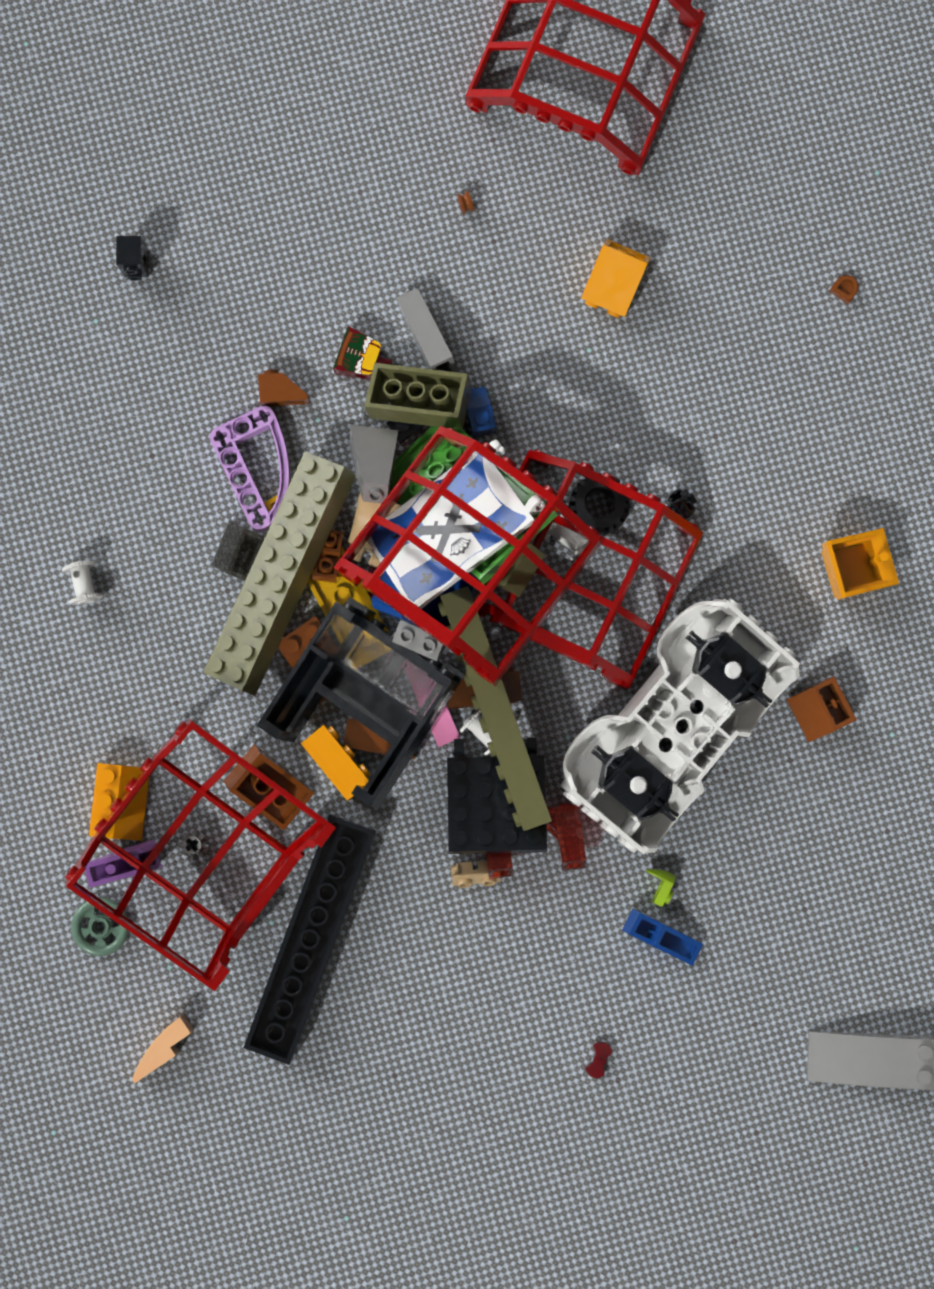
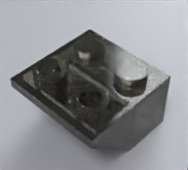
M229 521L212 566L245 581L266 536Z

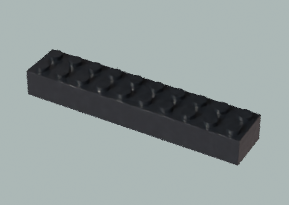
M333 814L329 815L327 821L336 828L324 845L317 847L243 1047L287 1065H290L293 1060L377 832L374 829Z

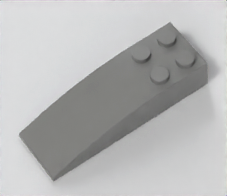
M808 1031L807 1081L884 1088L934 1090V1036Z

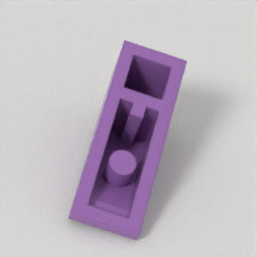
M153 839L126 847L124 850L143 863L155 847L156 842ZM114 852L89 861L85 870L89 888L134 876L137 872L135 867ZM159 855L150 865V869L162 868Z

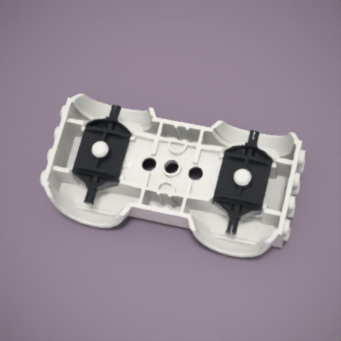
M713 599V601L695 603L677 615L665 629L658 642L657 657L660 665L618 716L606 715L591 722L576 736L565 754L563 761L565 780L560 785L565 790L563 795L578 807L582 804L581 810L597 823L601 820L602 822L599 826L615 838L619 835L620 837L617 841L633 853L638 850L644 855L645 853L657 851L661 840L690 804L704 792L701 780L737 736L749 737L752 734L753 728L768 708L800 676V663L795 659L796 654L789 648H782L777 644L778 638L769 631L765 633L759 628L760 623L750 615L748 617L741 612L742 607L732 599L730 601L726 599ZM694 700H700L703 703V710L699 714H694L690 710V704ZM681 719H685L688 723V728L683 733H679L676 729V724ZM662 738H669L672 741V748L667 752H663L659 748V742Z

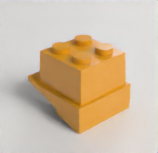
M884 528L826 541L821 544L823 548L821 551L833 597H836L837 600L899 584Z

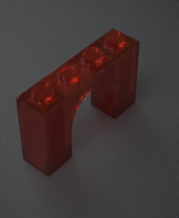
M571 803L561 804L559 807L554 808L547 806L552 820L547 823V831L554 836L558 843L562 871L586 868V853L579 807ZM486 853L489 879L513 876L511 853Z

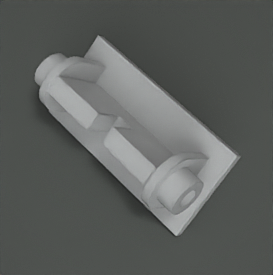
M402 619L399 621L392 642L435 661L438 660L440 652H443L446 647L421 628Z

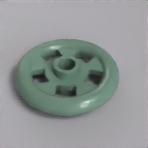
M98 897L114 909L119 904L112 899ZM87 901L79 906L72 918L71 932L73 939L80 949L90 955L106 956L116 952L125 943L129 931L121 925L113 927V923L107 915H95V907ZM124 910L122 915L128 918L127 913ZM83 917L90 918L88 928L81 927ZM99 922H103L105 925L103 931L97 928ZM112 933L116 939L112 943L107 944L104 938ZM89 934L98 939L95 945L85 940Z

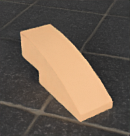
M184 1014L172 1022L147 1049L133 1075L132 1081L134 1084L179 1053L175 1044L194 1031Z

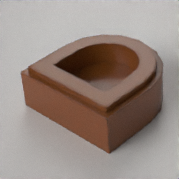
M843 275L837 279L829 292L848 305L857 294L859 285L854 277Z

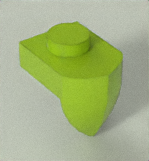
M646 869V872L662 879L651 902L663 907L664 903L668 904L674 894L671 888L676 876L664 870Z

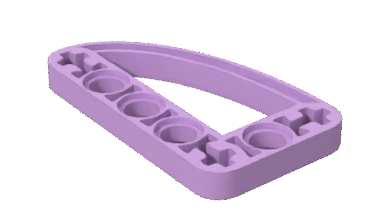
M261 406L216 427L210 433L212 446L253 530L259 533L269 530L291 482L289 455L281 427L273 410L268 406ZM262 414H266V416H268V421L265 423L263 420H261ZM252 418L254 419V421H255V423H256V425H257L256 428H254V425H253V423L251 422L250 419H252ZM241 423L249 424L248 432L244 434L238 433V425ZM271 429L275 441L280 469L279 491L276 502L270 512H268L237 447L238 444ZM222 434L225 437L224 440L228 446L225 449L223 448L220 441H217L219 440L218 435ZM228 454H236L237 461L234 464L229 465L225 463V457ZM238 474H245L247 476V481L243 485H237L234 482ZM247 495H256L257 501L254 505L247 506L244 504V499ZM258 510L261 517L266 518L263 520V525L260 526L256 523L257 518L254 511Z

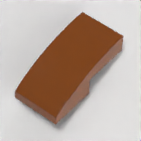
M331 530L313 569V580L337 583L338 573L334 566L341 558L344 532Z

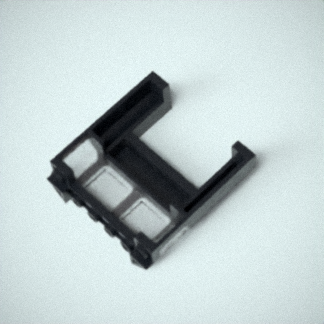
M349 597L344 605L339 602L334 603L257 726L275 739L294 743L323 697L391 744L390 749L366 786L356 785L351 793L368 806L380 808L465 674L451 663L445 662L443 665L438 660L435 661L430 658L428 660L421 654L392 642L395 632L388 633L384 630L386 625L374 618L377 613Z

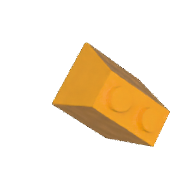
M607 239L601 248L581 298L586 300L585 304L598 309V306L607 309L606 313L611 316L620 318L621 315L625 317L651 257Z

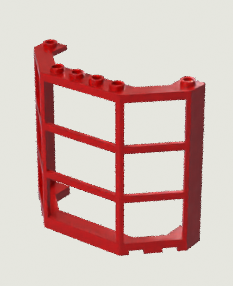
M506 0L466 93L465 105L477 113H481V111L487 113L489 105L512 106L518 113H529L534 115L540 122H551L558 125V128L562 131H573L580 134V137L584 140L591 142L595 140L601 143L619 159L617 167L621 168L622 172L628 175L636 174L639 176L706 14L701 9L695 10L690 5L692 0H667L680 13L678 23L692 29L682 56L678 61L647 32L660 0L651 1L641 27L573 0ZM548 2L531 41L497 42L513 4ZM556 3L636 36L620 76L539 43ZM643 41L675 70L660 108L655 106L627 81ZM527 50L511 89H477L493 51ZM535 52L616 84L600 124L519 92ZM623 89L656 117L640 156L607 129Z
M440 426L334 566V569L355 586H358L362 581L363 588L370 591L457 656L463 653V659L474 669L475 673L496 687L601 545L600 533L582 521L556 496L558 493L548 485L542 487L535 482L537 478L530 472L525 470L522 473L515 468L516 463L506 456L503 458L495 454L496 450L486 442L481 444L477 440L457 433L451 428L447 429ZM443 440H446L459 450L462 446L467 447L440 484L417 475ZM474 452L483 456L548 502L520 541L447 490ZM411 482H414L434 492L405 529L385 519V517ZM441 496L515 547L486 586L413 534ZM554 509H557L574 525L580 535L590 541L563 579L527 547ZM380 525L400 535V538L373 574L352 563V561ZM407 541H410L481 592L453 631L380 580V577ZM521 553L558 585L530 623L493 592ZM487 599H490L524 629V632L497 668L459 637Z
M537 449L534 451L529 450L519 469L522 473L527 470L531 460L546 468L551 465L568 470L556 495L561 501H563L577 473L656 511L637 553L599 535L601 545L633 560L614 601L575 583H572L568 588L609 608L590 651L541 627L530 639L593 671H596L598 667L602 670L601 674L606 678V681L628 690L703 532L699 530V526L688 522L669 507L660 503L661 499L652 494L645 496L638 492L639 489L629 483H625L624 486L616 482L617 478L611 474L604 472L601 475L595 472L594 467L585 462L578 464L547 455ZM558 515L537 534L533 546L538 550L540 549L552 522L578 533V529L567 519ZM663 516L678 526L677 530L693 537L692 543L675 577L644 557ZM640 564L671 585L653 625L620 606ZM537 568V570L535 571L536 574L552 581L539 568ZM509 592L505 602L512 607L516 596ZM484 603L478 611L480 618L489 615L491 616L489 621L501 625L519 635L524 632V629L498 607ZM616 613L648 632L630 673L625 672L597 655Z
M189 719L186 723L184 721L180 723L171 739L152 759L148 757L140 767V770H142L141 774L137 779L133 777L125 787L127 792L123 798L120 799L118 797L109 808L112 812L107 819L102 817L95 826L94 830L97 832L94 834L76 866L73 865L65 875L67 879L65 884L75 894L215 991L230 972L227 966L230 961L228 957L230 948L235 949L242 936L297 862L304 856L305 853L302 851L308 847L312 849L316 845L322 847L336 827ZM191 730H194L229 756L202 785L165 759L178 744L182 743ZM236 762L273 789L245 816L209 791ZM158 765H161L196 792L142 863L105 835ZM279 795H282L316 820L288 847H285L251 822ZM203 796L239 823L185 894L149 867ZM246 827L279 851L281 855L230 924H227L192 898ZM100 843L137 869L116 909L77 883ZM144 875L181 900L160 941L122 915ZM188 906L224 931L205 972L167 946Z

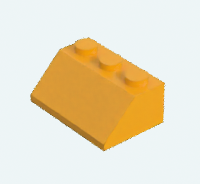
M322 725L300 744L347 801L355 797L351 793L356 785L366 786L372 774L363 763L360 766L353 759L356 754L348 745L343 747L338 740L341 736L332 725L329 728L326 725Z
M97 763L89 836L93 837L97 832L94 828L102 817L107 819L112 811L109 808L118 797L122 799L126 794L125 787L133 777L137 779L141 774L142 770H140V767ZM150 777L105 835L107 838L142 841Z

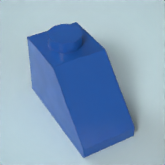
M485 386L472 389L467 416L473 438L496 433L497 429Z

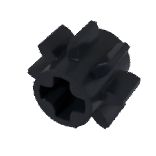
M687 489L684 491L676 490L669 495L668 502L670 504L667 507L686 519L695 512L696 508L693 504L697 500Z

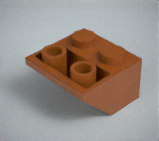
M834 676L786 699L808 742L832 733L857 720Z

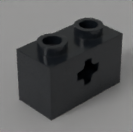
M116 236V265L124 277L133 281L142 280V277H149V249L141 236Z

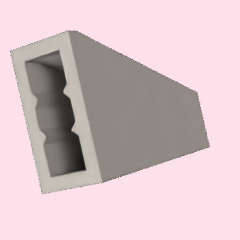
M419 289L406 291L397 297L401 314L427 368L457 372L453 356Z
M351 425L349 447L362 500L365 502L383 503L389 495L397 453L399 430Z

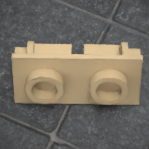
M494 860L477 861L478 870H473V862L456 863V865L451 866V873L453 875L452 885L459 888H468L472 884H482L483 886L495 885L496 882H501V874L497 872L500 871L499 862H494Z

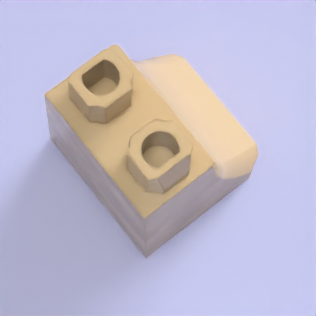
M361 492L358 497L356 513L348 539L350 545L382 504L363 501ZM395 503L386 517L401 507V505ZM366 542L353 560L361 562L366 551L372 553L368 564L377 568L380 561L368 542Z

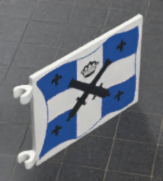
M493 440L489 443L496 450L495 454L499 457L505 454V449L498 440ZM477 452L473 453L447 488L451 493L514 537H517L530 527L535 521L532 515L541 513L546 506L538 495H533L524 506L496 466ZM451 468L433 482L440 484ZM424 488L385 519L406 529L434 491ZM443 496L440 497L413 533L467 573L471 572L508 543ZM379 525L367 542L380 563L400 538V535ZM407 541L386 569L387 574L399 593L420 609L461 579L410 541Z

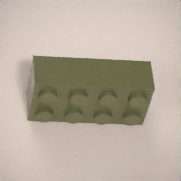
M374 363L364 407L370 419L434 427L442 426L463 430L472 384L467 373Z

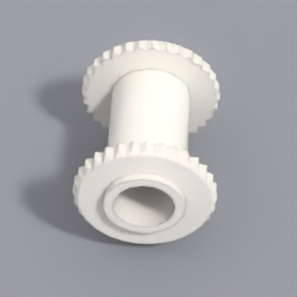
M555 522L551 524L544 538L547 540L552 535L564 546L568 547L573 552L570 560H574L577 556L579 557L590 542L582 535Z
M78 561L62 568V572H70L76 596V598L69 600L71 605L89 604L103 597L102 593H95L89 569L96 565L94 561Z
M479 709L463 723L460 732L462 733L467 728L488 748L487 743L491 742L488 732L483 734L479 719L483 717ZM489 748L484 753L485 756H487L490 753Z

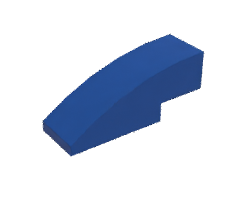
M632 909L622 929L627 934L692 966L703 946L701 942L635 909Z

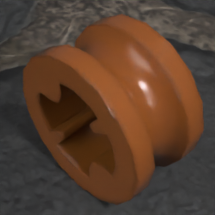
M468 190L465 191L464 195L456 194L462 214H466L468 210L473 212L474 206Z

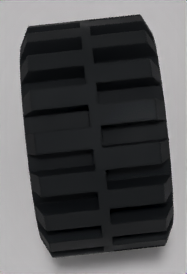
M585 478L581 479L576 487H574L568 507L587 525L595 528L600 535L606 536L621 527L628 516L631 504H629L630 498ZM594 492L605 493L613 502L611 514L605 518H596L590 515L585 507L586 498Z

